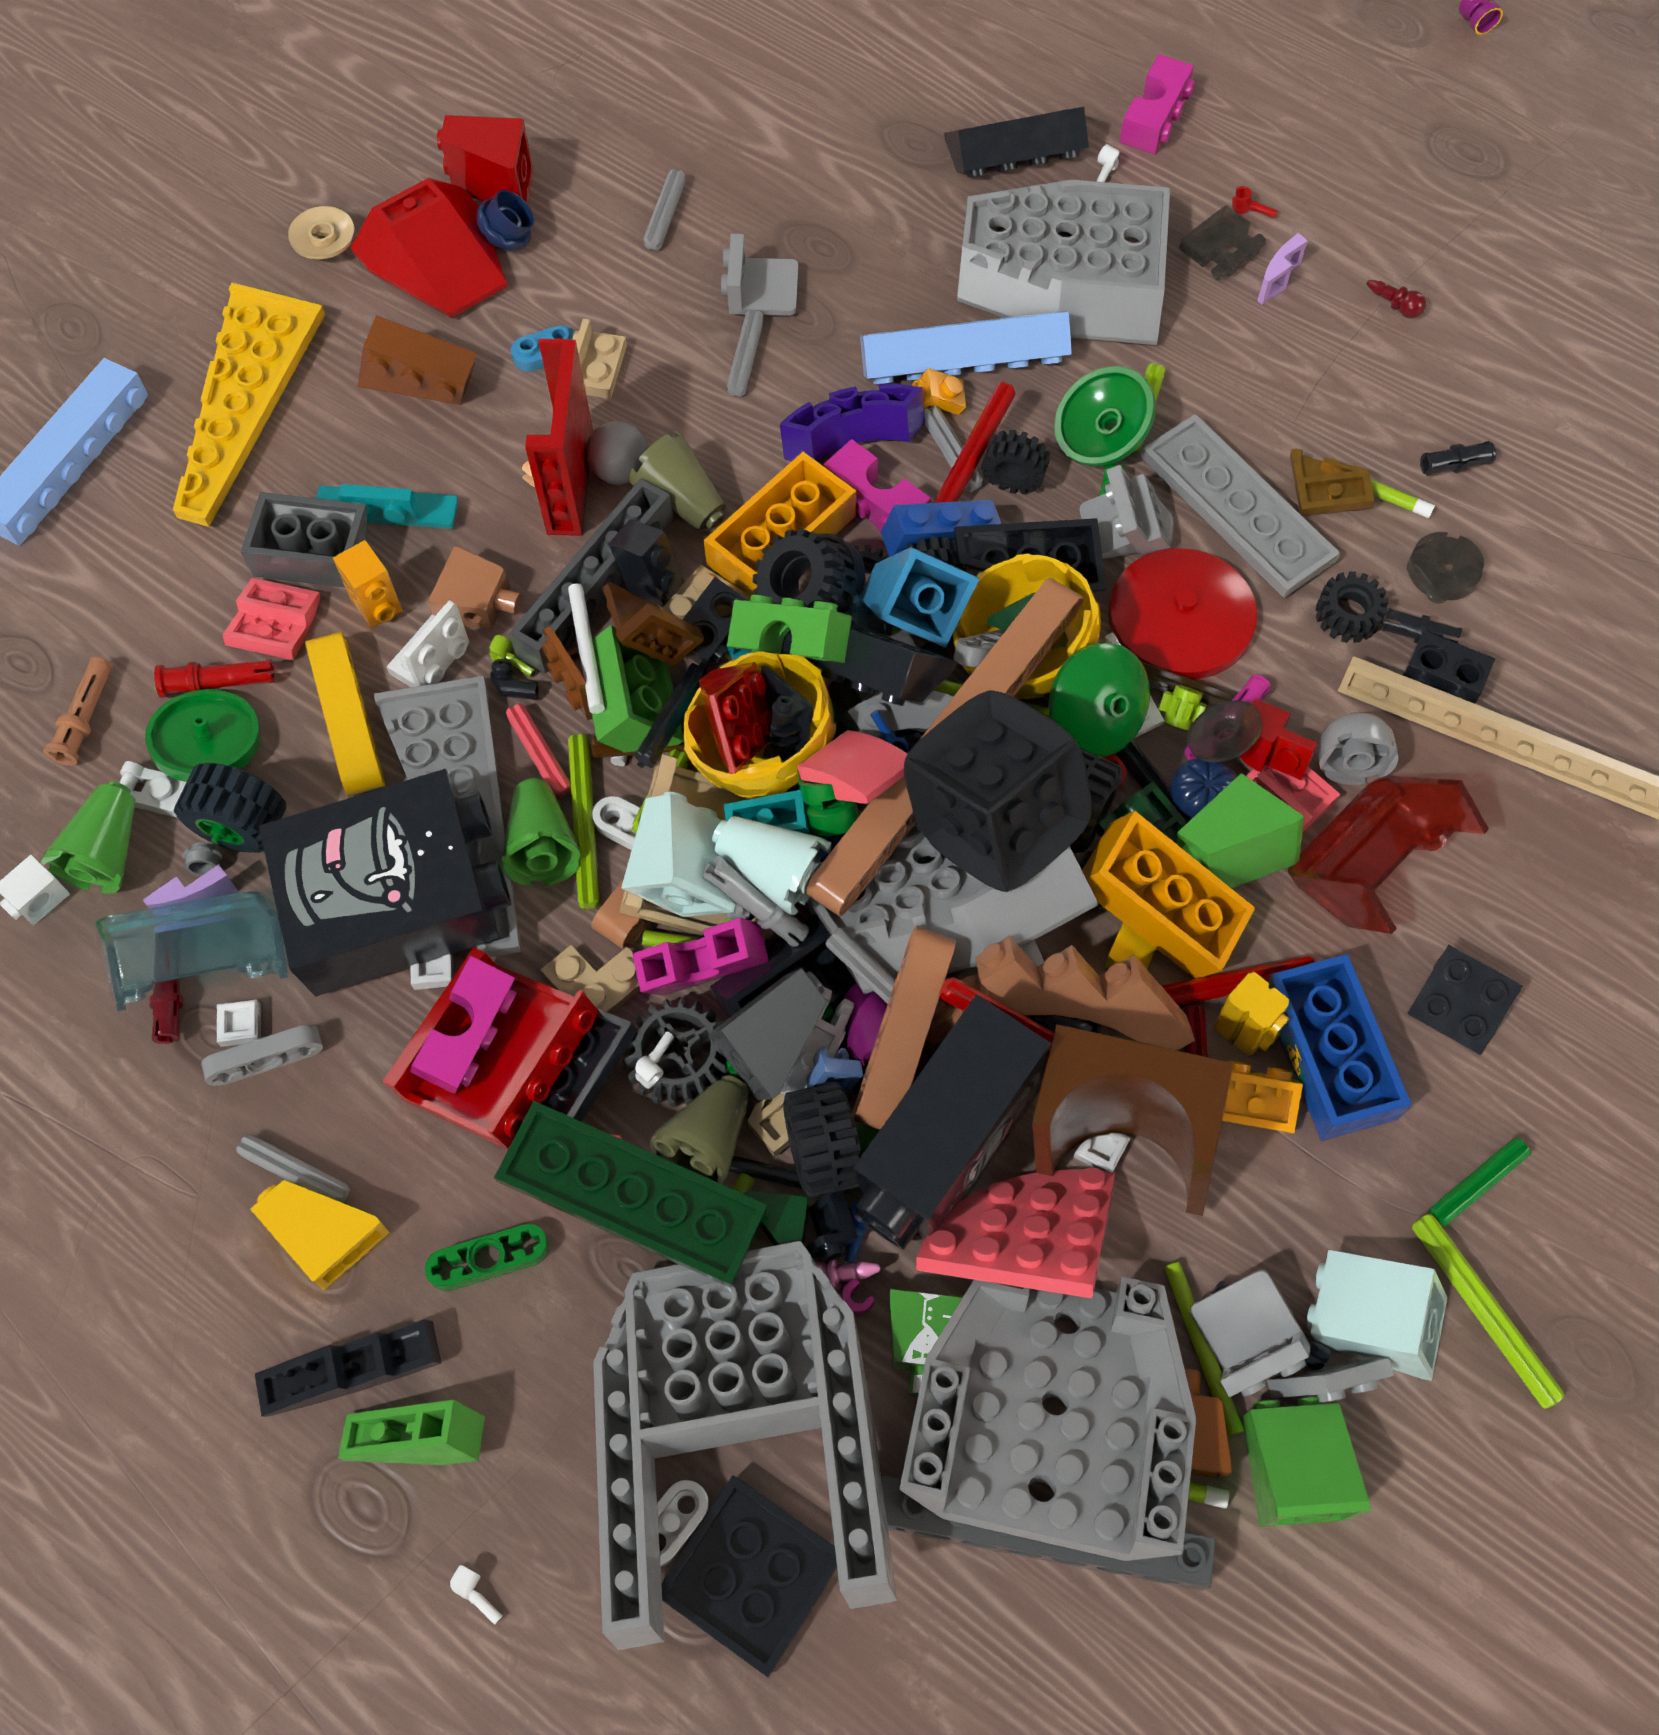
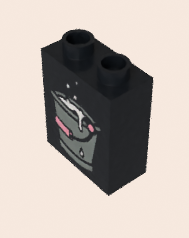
M446 768L259 826L289 970L315 997L406 969L414 964L425 963L445 955L501 939L493 911L511 905L508 886L497 859L481 864L475 843L476 840L493 835L490 819L480 792L477 790L460 795Z
M976 994L853 1167L863 1193L862 1199L856 1206L865 1214L862 1221L878 1235L901 1250H905L915 1234L924 1240L927 1234L930 1236L935 1232L958 1203L967 1198L1040 1092L1051 1043Z

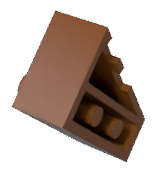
M376 315L363 346L357 387L461 405L473 372L477 353Z

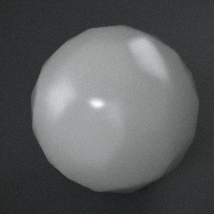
M621 421L604 423L596 428L588 439L586 460L591 471L598 479L608 484L630 483L628 478L631 469L633 468L638 472L643 465L638 459L648 449V444L644 436L633 425Z

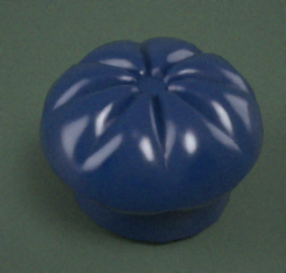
M500 190L493 198L481 202L477 210V223L479 230L486 236L488 242L505 251H518L530 243L532 236L531 228L534 226L535 218L529 205L520 196L508 190Z
M1196 757L1183 763L1172 777L1171 794L1175 807L1182 816L1191 820L1237 778L1236 774L1226 763L1216 758Z

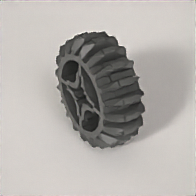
M683 997L679 1000L678 1007H672L670 1000L665 999L663 1001L664 1009L658 1011L655 1006L650 1004L648 1007L650 1017L648 1019L642 1015H637L635 1020L639 1028H637L638 1031L625 1050L624 1054L628 1056L623 1060L624 1068L631 1070L628 1075L631 1084L640 1083L635 1077L637 1061L646 1055L649 1044L658 1034L662 1038L665 1032H670L674 1036L672 1044L680 1052H684L686 1064L675 1052L671 1053L672 1049L669 1044L656 1065L663 1070V1075L669 1072H677L684 1078L670 1079L661 1077L652 1088L647 1089L640 1083L638 1090L642 1096L652 1092V1100L656 1104H659L667 1096L668 1104L673 1108L676 1106L679 1097H683L687 1105L692 1101V1095L696 1093L698 1095L701 1094L707 1086L718 1081L717 1076L723 1077L729 1074L725 1064L727 1059L708 1035L724 1021L715 1022L716 1012L713 1009L702 1014L703 1006L699 1001L694 1003L691 1009H689L687 1001ZM673 1027H688L692 1028V1030L688 1032H678L674 1030ZM711 1044L710 1054L706 1063L701 1069L696 1071L693 1062L695 1057L703 1052V1047Z

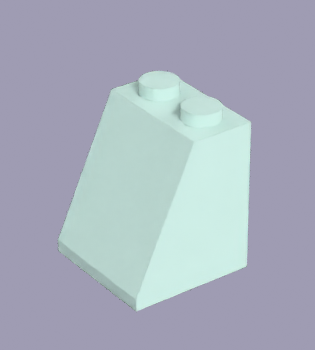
M664 792L661 796L646 798L621 889L682 917L734 912L735 901L703 877V871L709 862L715 867L717 866L713 862V858L719 855L715 852L716 843L712 842L714 831L722 821L717 818V813L707 808L695 807L687 803L685 796L675 792Z
M1328 1250L1326 1263H1320L1317 1270L1316 1287L1320 1289L1317 1304H1311L1307 1316V1328L1311 1330L1310 1333L1313 1338L1330 1350L1361 1360L1390 1358L1393 1370L1432 1381L1448 1299L1435 1269Z

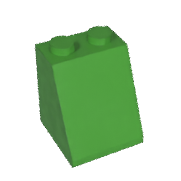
M1241 773L1177 832V845L1230 888H1234L1291 867L1300 860L1304 816Z
M1308 1397L1297 1400L1298 1406L1281 1407L1280 1400H1266L1253 1403L1254 1409L1249 1410L1242 1416L1259 1527L1349 1521L1371 1511L1369 1498L1339 1403L1325 1404V1402H1319L1318 1397Z

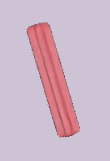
M521 703L509 707L506 711L507 719L543 780L550 784L557 799L570 794L571 783L526 707Z

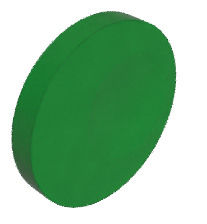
M204 689L176 696L158 708L147 724L145 741L151 760L161 772L171 778L187 782L193 768L199 763L223 764L238 769L245 767L257 753L261 742V730L254 709L243 698L222 690Z

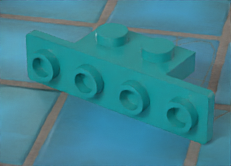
M341 484L340 487L320 486L316 499L366 504L367 523L452 529L454 527L459 504L458 498L455 495L415 493L412 489Z

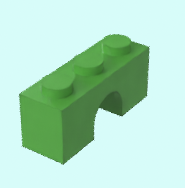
M751 595L750 601L734 600L727 642L728 647L749 652L764 651L781 654L784 637L791 630L792 643L790 654L814 660L845 663L852 616L837 612V604L814 601L813 608L805 607V601L782 598L780 605L773 604L774 598L761 595Z

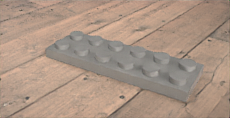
M1196 414L1142 448L1141 458L1283 598L1337 562L1340 552Z

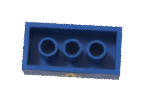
M1348 954L1271 974L1267 981L1269 983L1268 988H1276L1289 999V1006L1284 1012L1289 1021L1280 1031L1279 1038L1295 1078L1303 1084L1301 1093L1320 1140L1332 1139L1399 1120L1412 1104Z

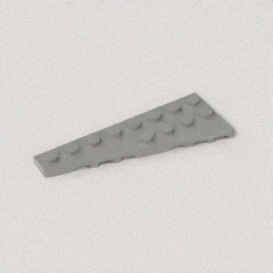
M478 676L375 693V702L408 780L446 768L460 795L477 790L480 792L490 819L493 835L475 841L481 864L498 860L508 886L511 905L493 911L501 939L479 945L477 948L486 952L490 958L522 952L513 882L504 873L502 864L506 829L485 677Z

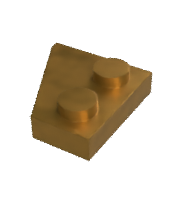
M1291 449L1290 461L1301 516L1373 507L1374 495L1369 469L1356 465H1344L1338 460L1325 456L1323 461L1302 455L1303 450Z

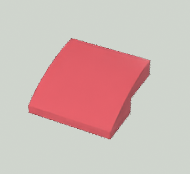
M251 578L236 599L238 613L222 634L225 646L294 661L314 620L321 598L320 592Z
M847 730L799 764L798 770L802 781L831 784L837 800L868 804L904 777V761L907 753L877 737Z
M1266 765L1261 773L1253 769L1246 775L1256 784L1304 816L1303 832L1340 798V793L1309 766L1302 780H1298Z

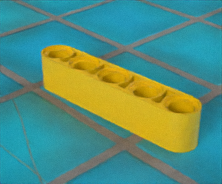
M339 631L305 641L337 768L346 795L351 797L386 786L353 661L343 632Z

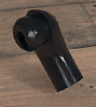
M497 659L492 663L491 681L503 696L537 700L539 693L538 682L519 680L511 670L512 664L507 659Z

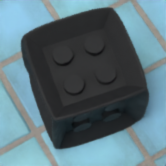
M988 690L965 702L924 735L913 746L904 761V778L916 822L923 835L940 854L985 885L1002 892H1009L1022 886L1041 872L1081 835L1090 821L1092 807L1090 787L1084 757L1077 742L1055 721L1020 700L999 691Z

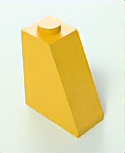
M286 1180L265 1189L259 1195L257 1203L250 1208L311 1281L323 1291L390 1233L376 1216Z

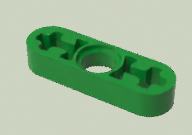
M523 1224L433 1252L425 1263V1275L436 1289L445 1292L453 1291L540 1264L548 1255L549 1241L543 1230L537 1225ZM531 1235L534 1241H540L539 1244L534 1246L533 1254L527 1255L524 1249L511 1252L514 1260L508 1262V1253L502 1245L503 1242L508 1241V1244L513 1249L524 1245V1237ZM484 1247H495L499 1251L498 1262L488 1269L478 1267L476 1264L478 1252ZM467 1253V1263L472 1269V1273L467 1274V1271L462 1266L451 1270V1278L444 1280L440 1274H435V1272L442 1269L441 1262L448 1260L452 1266L465 1263L461 1255Z

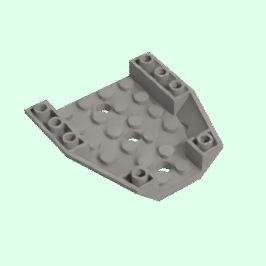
M1064 180L968 196L957 301L1003 318L1067 311L1069 312L1071 338L1157 345L1165 289L1170 188ZM1000 226L1005 228L1006 230L1002 232L993 231L991 228H998ZM1068 232L1071 233L1072 236L1061 237L1058 235V233ZM1129 237H1133V238L1138 239L1139 242H1138V243H1130V242L1126 241L1125 239H1126V238H1129Z
M917 822L861 894H864V896L860 900L855 901L844 915L838 916L811 897L805 903L812 915L817 913L830 935L839 928L843 929L895 979L907 943L916 925L956 939L954 953L947 971L948 974L977 967L975 957L981 954L987 946L998 943L1007 936H1010L1019 947H1022L1098 906L1097 900L1070 847L1022 886L1009 892H1002L985 885L940 854L923 835ZM924 856L935 858L927 864L917 863ZM846 965V968L848 969V971L850 972V974L852 975V977L854 978L864 994L873 992V990Z
M1121 1276L1116 1292L1094 1288L1093 1298L973 1280L926 1357L899 1490L945 1520L1118 1560L1131 1561L1182 1555L1196 1415L1165 1286ZM1060 1318L1071 1319L1077 1325L1078 1331L1073 1334L1062 1333L1055 1326V1321ZM1050 1397L1057 1398L1064 1403L1066 1412L1062 1415H1051L1043 1408L1042 1401ZM1035 1482L1046 1483L1051 1487L1054 1497L1047 1502H1040L1031 1496L1029 1486Z

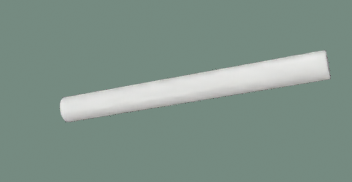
M576 583L568 587L582 672L586 683L585 689L589 711L593 714H598L605 710L584 590L581 584Z

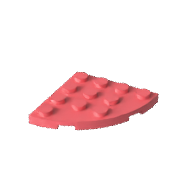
M1093 1167L1083 1170H1055L1053 1176L1031 1173L992 1183L990 1186L960 1201L939 1228L930 1236L927 1234L916 1257V1270L1093 1298L1114 1190L1115 1172L1101 1171Z

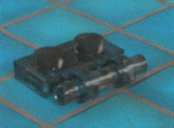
M1225 205L1184 236L1180 241L1179 249L1202 267L1213 260L1218 265L1211 270V274L1214 279L1220 280L1224 276H1231L1239 269V265L1245 260L1249 261L1257 256L1260 248L1266 244V239L1262 234H1257L1253 238L1250 237L1247 233L1251 223ZM1231 245L1237 248L1233 253L1227 250Z

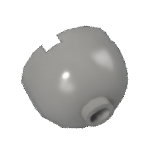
M1354 712L1334 719L1325 727L1318 745L1320 769L1323 768L1325 770V776L1328 779L1340 784H1366V777L1378 774V780L1384 778L1395 769L1399 760L1397 744L1392 729L1380 717L1369 713Z

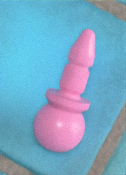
M830 1260L828 1264L822 1261H815L817 1266L822 1269L835 1290L842 1288V1282H849L857 1278L866 1279L880 1271V1265L862 1261L857 1262V1264L851 1263L839 1266L836 1260Z

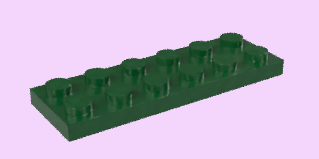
M533 1101L494 1176L495 1181L730 1288L767 1211V1204L536 1101Z

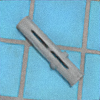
M721 856L713 858V862L717 864L716 867L711 862L707 864L703 871V877L757 918V924L763 929L770 928L792 947L799 945V941L794 938L795 936L800 941L805 939L809 930L805 923L782 910L747 878L726 863Z

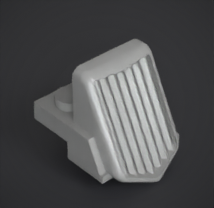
M1121 465L1107 469L1110 483L1105 485L1106 494L1083 502L1079 508L1082 519H1098L1102 558L1136 553L1142 555L1171 549L1170 543L1175 520L1158 497H1156L1154 487L1145 474L1130 479Z

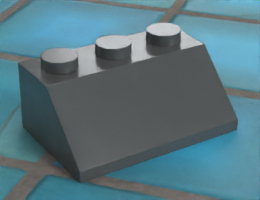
M260 492L241 554L254 577L345 588L333 557L364 540L367 542L366 504Z

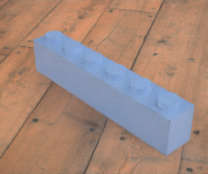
M1067 311L860 335L864 377L867 379L873 378V384L894 382L893 376L904 374L907 375V380H917L928 368L936 371L940 370V372L952 376L961 374V368L974 366V372L995 370L994 364L1008 362V368L1029 366L1028 360L1041 358L1042 364L1062 362L1063 355L1072 354L1069 312Z
M103 358L1 474L0 537L20 546L35 531L37 525L49 511L58 504L67 490L78 481L91 462L101 454L103 448L123 428V425L133 413L143 405L149 395L138 373Z

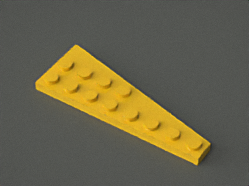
M231 283L229 286L230 298L228 306H224L222 313L224 317L221 332H218L216 337L217 349L214 361H210L200 400L202 403L200 417L196 418L194 424L196 433L193 444L188 447L187 451L189 460L185 476H181L173 506V512L178 519L210 527L326 314L322 305Z

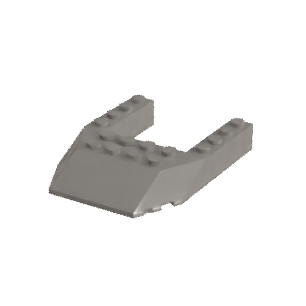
M797 1241L748 1251L731 1288L679 1264L632 1273L624 1291L625 1299L617 1307L611 1320L613 1327L604 1348L599 1347L593 1361L602 1634L618 1650L664 1642L655 1458L822 1428L840 1592L850 1609L897 1601L874 1419L855 1316L847 1303L842 1300L831 1285L830 1280L822 1269L817 1266L802 1242Z

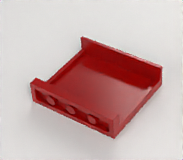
M561 338L539 339V348L553 407L550 435H527L525 449L546 534L582 536L590 470L586 460V446L589 437L593 433V426L576 340Z
M473 947L382 1082L402 1101L508 1150L533 1101L541 1104L548 1097L550 1088L557 1077L571 1061L573 1052L584 1035L592 1028L599 1010L583 991L578 990L576 995L572 996L498 966L486 952ZM472 956L514 977L515 979L510 989L517 992L507 1013L504 1014L498 1011L491 1025L498 1028L487 1051L479 1047L472 1061L478 1064L479 1067L468 1088L460 1084L456 1093L453 1094L411 1073L410 1070L431 1029L447 1036H458L465 1033L471 1027L469 1013L462 1006L450 1001L449 997L469 957Z

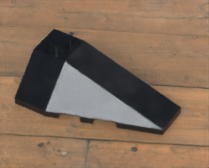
M1097 518L958 526L954 528L958 565L985 571L993 565L1014 558L1016 555L1048 556L1069 564L1081 573L1087 580L1092 592L1106 590Z

